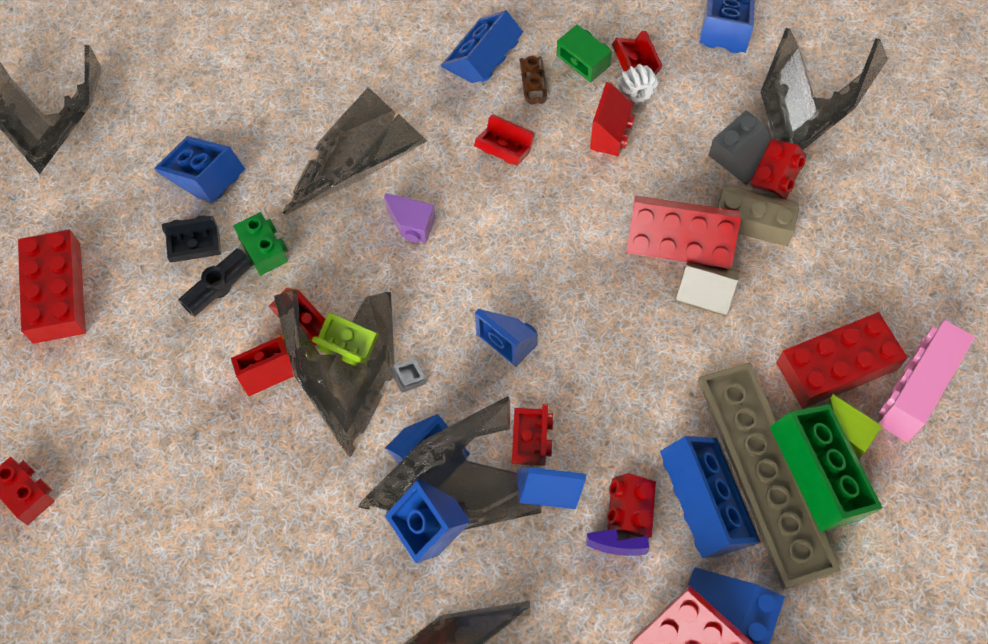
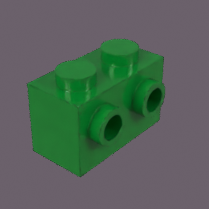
M577 24L557 40L556 56L591 83L610 67L612 51L606 44L594 38L588 30H584Z
M261 212L233 225L240 242L260 276L288 262L285 256L288 249L283 239H276L274 233L277 230L271 219L265 220Z

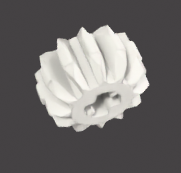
M638 64L635 68L630 66L628 71H622L623 76L617 78L615 86L635 106L639 102L643 104L644 100L651 99V94L657 92L656 87L659 83L648 65L642 66Z

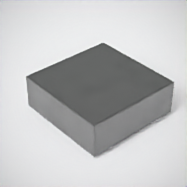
M415 358L393 365L390 368V373L401 393L420 387L427 382Z

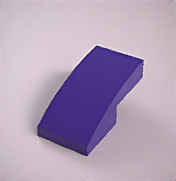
M616 529L587 533L586 546L614 555H647L650 548L647 536L618 540Z

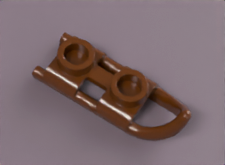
M528 56L526 59L520 58L525 100L531 105L545 103L547 88L542 57ZM526 72H530L529 78H526ZM542 91L543 97L531 99L528 92Z

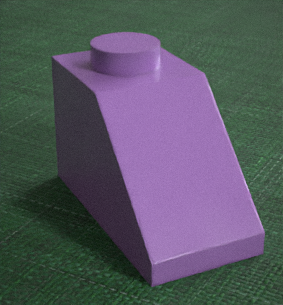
M385 193L386 210L401 236L413 243L419 241L426 243L436 218L434 205Z

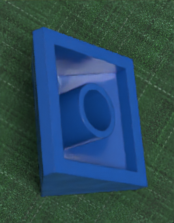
M533 467L517 469L519 503L576 509L586 481V474Z

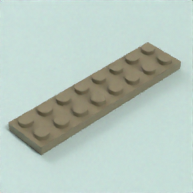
M751 362L699 377L698 383L783 590L840 572L841 569L824 531H819L769 427L776 420Z

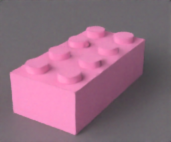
M946 320L938 328L932 326L926 337L921 340L916 348V354L904 368V374L901 379H898L892 388L891 396L879 410L878 414L882 418L878 424L908 443L926 424L975 336Z

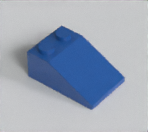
M707 0L699 43L709 48H726L732 53H746L754 27L755 0Z
M190 136L184 138L154 168L157 173L196 198L211 203L219 199L223 192L232 183L236 182L239 175L245 170L231 147Z
M694 567L688 586L690 585L754 644H770L785 596L754 583Z

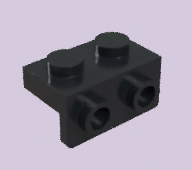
M203 215L193 219L173 220L162 224V230L166 235L167 258L170 263L221 255L219 227L213 216Z

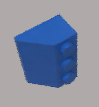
M507 10L479 18L444 60L441 67L470 83L485 82L493 75V69L506 59V53L518 44V38L522 35L523 31Z

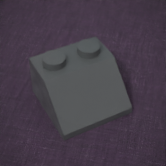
M745 110L712 140L709 156L747 185L752 180L772 138L765 124Z

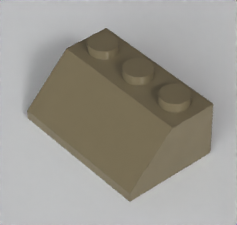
M724 184L718 204L719 208L739 210L741 221L738 234L788 247L798 218V202Z

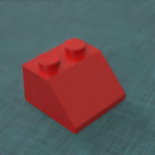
M609 82L605 84L593 119L590 150L619 156L621 148L626 149L629 134H626L627 128L632 129L635 115L632 114L633 104Z

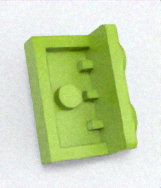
M329 312L319 336H313L312 342L319 345L318 350L329 355H333V352L343 355L342 361L356 366L358 362L367 363L379 334Z

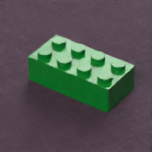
M830 404L791 411L769 426L820 532L861 521L883 508Z

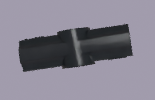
M236 248L217 266L206 268L202 272L201 280L178 299L179 303L189 314L195 317L213 300L226 296L230 291V285L253 266L252 261L241 249Z

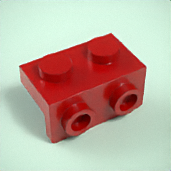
M642 30L636 39L616 38L612 43L623 71H628L630 66L635 68L638 64L642 66L648 65L655 76L661 70L663 65L647 31Z
M492 114L488 119L487 128L476 137L474 147L481 149L484 153L499 157L509 164L518 166L529 155L535 133Z
M771 139L750 184L757 189L776 193L780 198L787 199L789 193L794 188L799 171L805 165L806 154L797 144Z
M542 404V409L514 408L512 464L545 466L546 457H552V440H547V430H553V413H548V404Z
M631 473L612 478L609 487L610 503L607 513V530L616 529L617 533L623 532L637 537H652L656 481Z

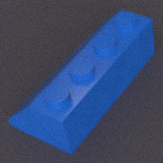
M685 436L660 451L663 458V466L670 476L674 494L680 501L684 511V519L691 529L695 539V547L702 558L719 557L761 543L717 438Z

